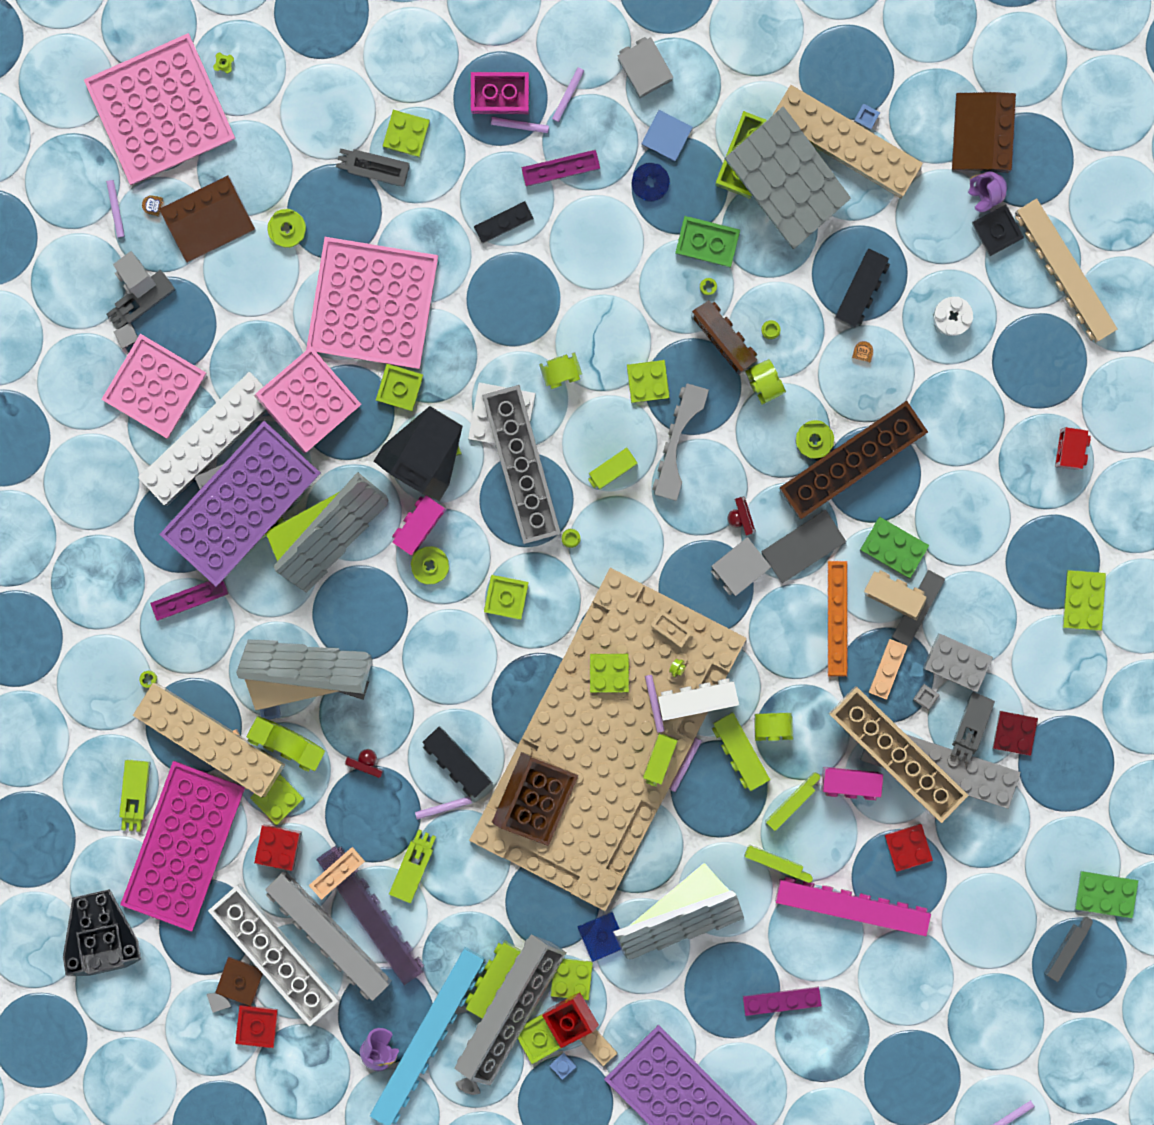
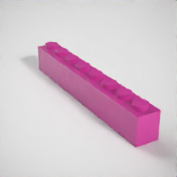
M791 877L779 880L775 903L927 936L931 913L927 912L928 908L916 906V909L909 908V904L897 902V905L891 904L889 899L880 897L878 900H873L870 895L862 893L859 896L852 895V891L841 889V892L833 891L834 887L822 885V888L815 887L813 882L803 881V884Z

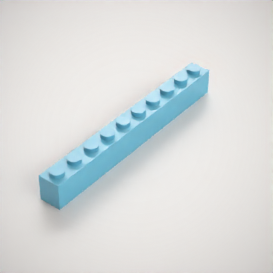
M464 947L370 1113L371 1118L384 1125L397 1123L401 1115L398 1111L401 1106L406 1107L410 1100V1097H408L410 1090L415 1091L420 1082L417 1080L419 1074L422 1073L424 1075L429 1066L426 1063L428 1058H433L438 1050L436 1044L439 1040L443 1041L448 1032L445 1028L448 1023L453 1024L458 1015L455 1013L457 1007L462 1008L467 999L464 996L466 991H471L476 983V980H474L477 973L481 974L486 965L483 963L484 957Z

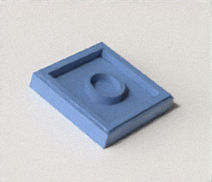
M658 110L641 145L675 162L693 127Z

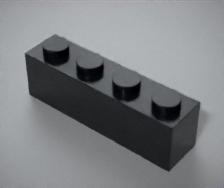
M869 248L867 249L834 317L835 320L854 329L857 325L861 326L865 318L862 315L864 309L870 308L873 301L871 295L873 291H878L882 283L879 278L882 273L886 274L890 266L887 263L888 257Z
M441 726L436 728L422 742L424 744L423 749L429 755L434 754L437 757V764L442 769L447 768L451 772L449 776L455 783L460 782L464 786L462 790L469 797L473 795L476 798L492 782Z

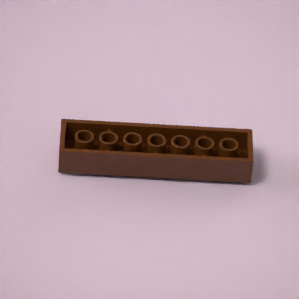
M905 401L778 489L798 518L802 519L927 434L928 431L908 401Z

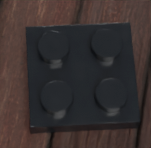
M1006 204L972 222L989 257L1024 239Z

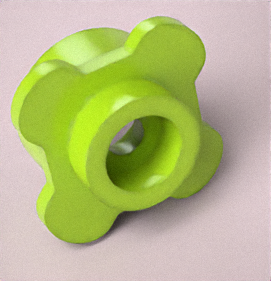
M220 52L217 53L213 69L227 74L230 73L234 57L232 55H223Z

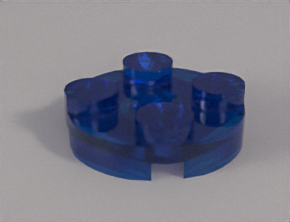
M645 163L639 166L633 173L632 189L635 195L642 200L648 202L658 201L667 193L670 178L667 171L660 164ZM648 177L656 180L654 187L650 188V185L645 184L648 181Z

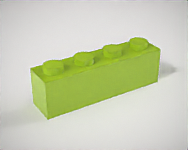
M731 712L713 722L715 727L711 729L716 738L721 737L724 743L721 747L726 755H731L733 761L730 763L735 772L739 771L742 778H740L743 787L745 789L749 788L752 791L770 781L767 772L734 713Z
M505 940L502 944L498 943L493 952L496 956L493 961L488 960L484 967V970H486L484 977L479 976L474 985L477 987L474 994L470 993L465 1001L468 1004L466 1010L483 1019L488 1006L491 1005L495 998L497 990L502 986L507 973L510 972L515 963L516 957L521 953V949Z

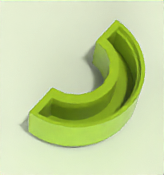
M260 716L256 717L246 738H249V743L255 746L261 744L271 752L277 750L281 752V757L289 761L291 759L295 760L300 764L299 767L307 772L310 769L313 771L317 769L325 753L322 747L309 739Z

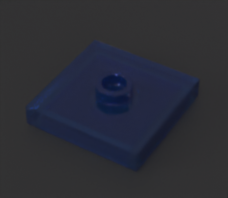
M613 911L577 926L592 962L621 950L613 931L620 929Z

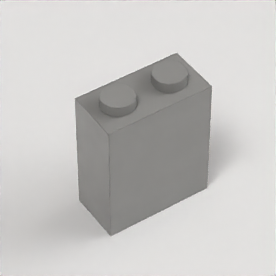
M646 37L641 38L636 42L637 45L632 48L629 46L623 48L617 56L639 98L673 80V75L651 37L648 39Z
M747 537L711 566L713 568L711 573L717 580L722 579L725 583L723 588L729 595L733 593L736 596L769 570L771 566Z

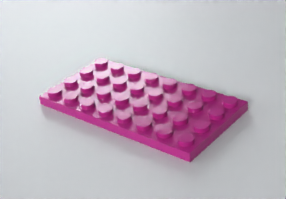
M173 761L120 905L193 931L245 787Z

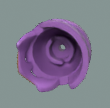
M985 172L970 178L968 193L972 196H979L981 199L975 206V210L986 212L1005 199L1007 184L1001 175L994 172Z
M384 1028L373 1029L360 1047V1056L363 1064L373 1071L386 1070L396 1061L399 1049H391L388 1045L393 1036L389 1030Z

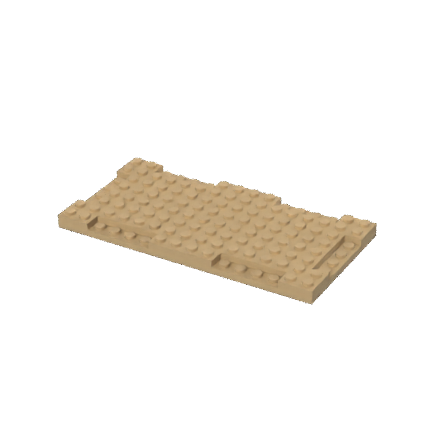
M610 568L469 841L606 911L708 713L703 712L663 721L665 731L658 733L677 739V743L662 785L657 783V786H652L645 783L646 779L643 778V774L658 736L645 676H653L657 699L658 696H662L661 692L672 690L673 693L680 692V688L691 686L692 689H697L699 684L710 682L711 686L717 685L718 680L727 677L747 638ZM661 609L693 632L682 648L650 625ZM590 654H629V692H590ZM675 659H682L685 661V671L681 676L678 675L675 678L669 672V669ZM521 752L579 775L549 846L503 830L492 823Z

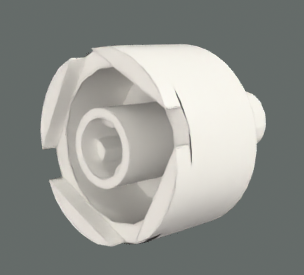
M960 297L945 298L937 304L933 312L935 327L939 332L948 336L962 334L970 327L973 321L971 306ZM950 311L957 314L955 317L956 321L954 319L949 320Z

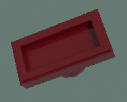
M744 496L736 498L735 502L738 509L729 512L727 516L729 525L734 528L743 526L746 536L756 533L746 498Z
M371 749L362 750L358 760L348 756L345 761V765L378 778L382 777L384 770L374 766L377 762V755Z

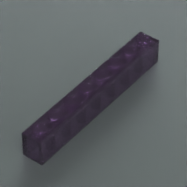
M335 845L316 860L325 871L344 855L346 851L342 846L338 847ZM356 869L336 888L401 982L406 985L423 973L424 969L422 967L425 965L419 957L415 958L412 953L413 947L408 941L404 942L401 937V930L397 925H392L390 914L386 909H381L379 906L380 900L375 893L371 894L369 892V884L364 878L360 879L357 874L359 870Z

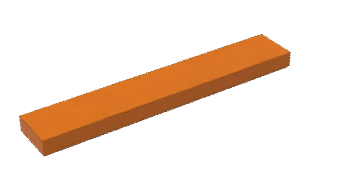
M828 561V676H847V561Z

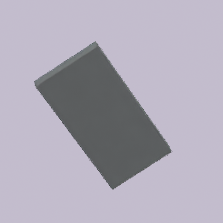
M824 510L761 552L781 583H784L847 541L828 512Z

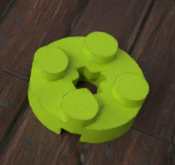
M281 209L275 212L268 222V235L278 246L284 248L294 247L304 240L306 223L303 217L294 210ZM285 223L292 226L288 234L282 231Z
M819 420L806 422L799 428L796 434V446L800 453L808 458H821L828 454L834 445L833 431L828 425ZM813 434L820 438L817 445H813V442L809 441Z
M433 546L424 547L413 555L411 571L419 582L423 584H436L446 577L449 571V560L441 549ZM433 560L435 569L427 571L425 562Z

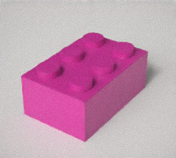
M471 72V113L529 114V72Z
M426 495L424 498L422 496L419 497L414 505L417 507L415 511L407 514L403 520L405 522L403 528L398 527L392 536L394 538L393 543L411 556L417 552L446 511V508Z
M823 767L821 790L825 792L826 796L838 797V794H844L845 798L857 799V795H860L865 800L876 801V798L882 795L883 774L881 772Z

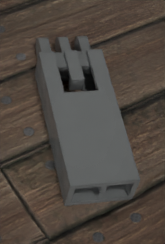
M340 148V153L346 154V157L338 156V160L345 163L344 165L336 163V168L347 170L351 175L405 187L410 163L355 149L350 151ZM358 159L371 161L369 170L364 169L366 163L359 162Z
M162 270L151 276L156 284L153 288L139 298L133 293H128L115 303V308L106 314L108 318L116 314L111 322L114 324L118 320L121 321L115 326L117 329L127 323L134 322L176 290ZM136 300L140 307L129 314V311L135 308L132 302Z
M972 692L952 743L954 747L950 757L954 758L956 753L959 752L957 760L961 761L963 756L966 755L964 763L969 764L972 754H975L979 747L995 703L994 700ZM966 728H969L970 731L973 730V734L967 733L966 739H962Z
M1085 916L1079 926L1072 925L1044 972L1048 977L1057 982L1059 981L1093 924L1091 918Z

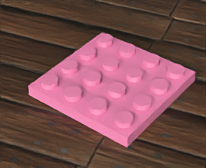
M140 334L101 400L168 439L207 373Z
M312 347L308 348L254 395L304 454L361 405Z

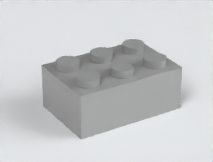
M938 633L923 669L978 692L993 657Z

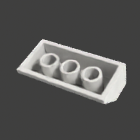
M729 678L718 680L717 685L711 686L710 682L699 684L697 689H692L691 686L680 688V692L673 693L672 690L661 692L662 696H658L663 721L739 705L734 681L730 682Z

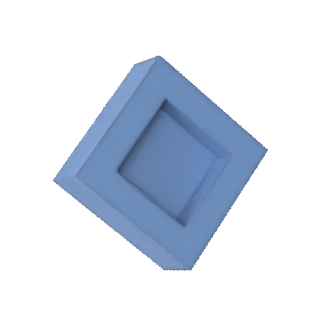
M863 104L854 122L871 130L880 112Z
M279 705L260 709L261 717L268 720L281 717Z
M564 1052L549 1065L562 1080L576 1068V1065Z

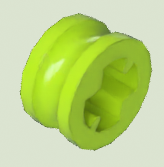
M712 278L703 279L700 283V291L705 295L715 293L717 290L716 281ZM706 281H710V284L713 283L714 285L711 288V292L703 289Z
M148 670L141 673L139 677L140 684L145 688H150L152 685L144 682L146 674L153 676L151 683H157L158 679L155 672Z

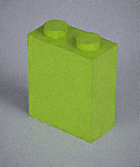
M626 447L589 473L590 478H588V481L594 489L598 487L601 490L638 465V463Z
M658 733L643 774V778L646 779L645 783L652 786H657V783L662 785L677 739Z

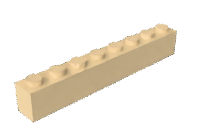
M1036 198L1015 212L1017 215L1015 220L1020 227L1023 226L1027 231L1025 233L1026 238L1030 243L1033 242L1035 244V252L1040 259L1043 258L1046 262L1045 268L1048 273L1056 278L1055 284L1060 292L1064 291L1067 298L1065 300L1069 307H1074L1077 312L1075 316L1081 325L1084 324L1087 328L1085 332L1088 338L1096 343L1118 330L1038 199Z

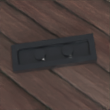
M526 201L475 225L474 228L482 244L534 218Z

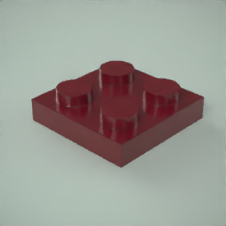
M999 711L992 748L1031 756L1038 718Z

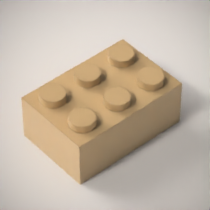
M881 570L879 573L874 571L864 590L866 596L916 621L927 601L924 591L915 587L912 590L907 587L906 582L900 579L894 581L890 579L889 574Z

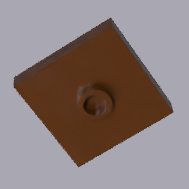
M229 956L215 993L251 1006L263 973L258 967Z

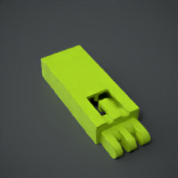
M125 760L119 817L122 818L121 830L126 831L127 823H129V831H133L134 824H137L136 831L141 832L142 820L145 819L150 771V762ZM130 799L139 800L138 812H134L136 805L130 804Z
M816 772L812 773L765 820L774 831L816 791L812 786L820 779V775Z
M418 829L414 841L411 840L389 892V895L410 904L433 852L431 848L436 836L432 835L430 842L426 841L429 835L427 832H425L423 839L419 838L422 834L420 829ZM415 850H417L414 858L418 860L420 858L421 853H423L419 865L411 862Z
M748 844L744 854L746 858L808 883L812 882V875L802 871V865Z

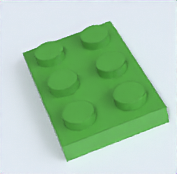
M684 216L675 254L731 268L740 229Z
M878 517L860 550L910 579L929 545L885 519Z
M1080 871L1075 909L1133 918L1139 880Z

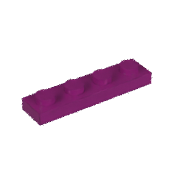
M596 150L521 168L527 187L599 170L600 164Z
M224 580L217 587L210 581H207L150 604L156 620L159 621L226 596L229 592Z
M819 986L743 996L745 1016L822 1006Z

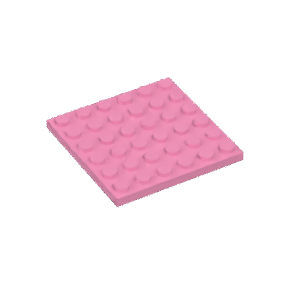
M189 33L84 79L130 185L236 139Z
M325 237L306 350L312 347L318 353L420 369L439 256Z

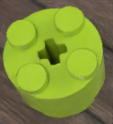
M575 352L571 353L572 357L569 358L566 354L546 361V366H543L542 363L539 364L546 386L554 389L562 386L561 382L568 380L571 383L580 380L579 375H582V371Z
M770 359L745 370L749 381H751L749 383L753 391L758 394L757 397L761 405L786 393L785 387L781 379H779L778 373Z
M792 713L754 714L755 741H766V737H768V741L780 740V736H782V740H793Z

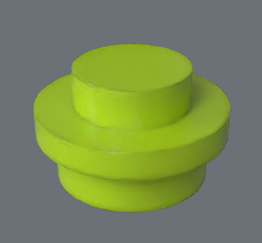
M773 320L766 321L761 328L762 335L770 340L777 338L781 331L780 325Z
M567 529L563 532L561 539L566 547L573 548L580 543L581 537L577 530Z
M675 659L669 672L672 673L673 677L681 676L685 671L684 660Z

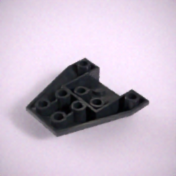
M429 406L382 446L373 462L418 492L440 501L450 485L463 425Z
M110 889L72 898L63 952L66 976H91L126 968L141 960L138 939Z

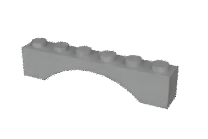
M691 384L681 387L679 398H682L681 405H676L673 416L677 418L675 424L671 423L668 435L672 436L670 443L666 442L663 453L666 456L665 460H660L657 471L661 472L659 480L655 479L652 488V490H655L654 495L677 501L682 484L676 464L678 440L686 424L694 415L703 410L708 389Z

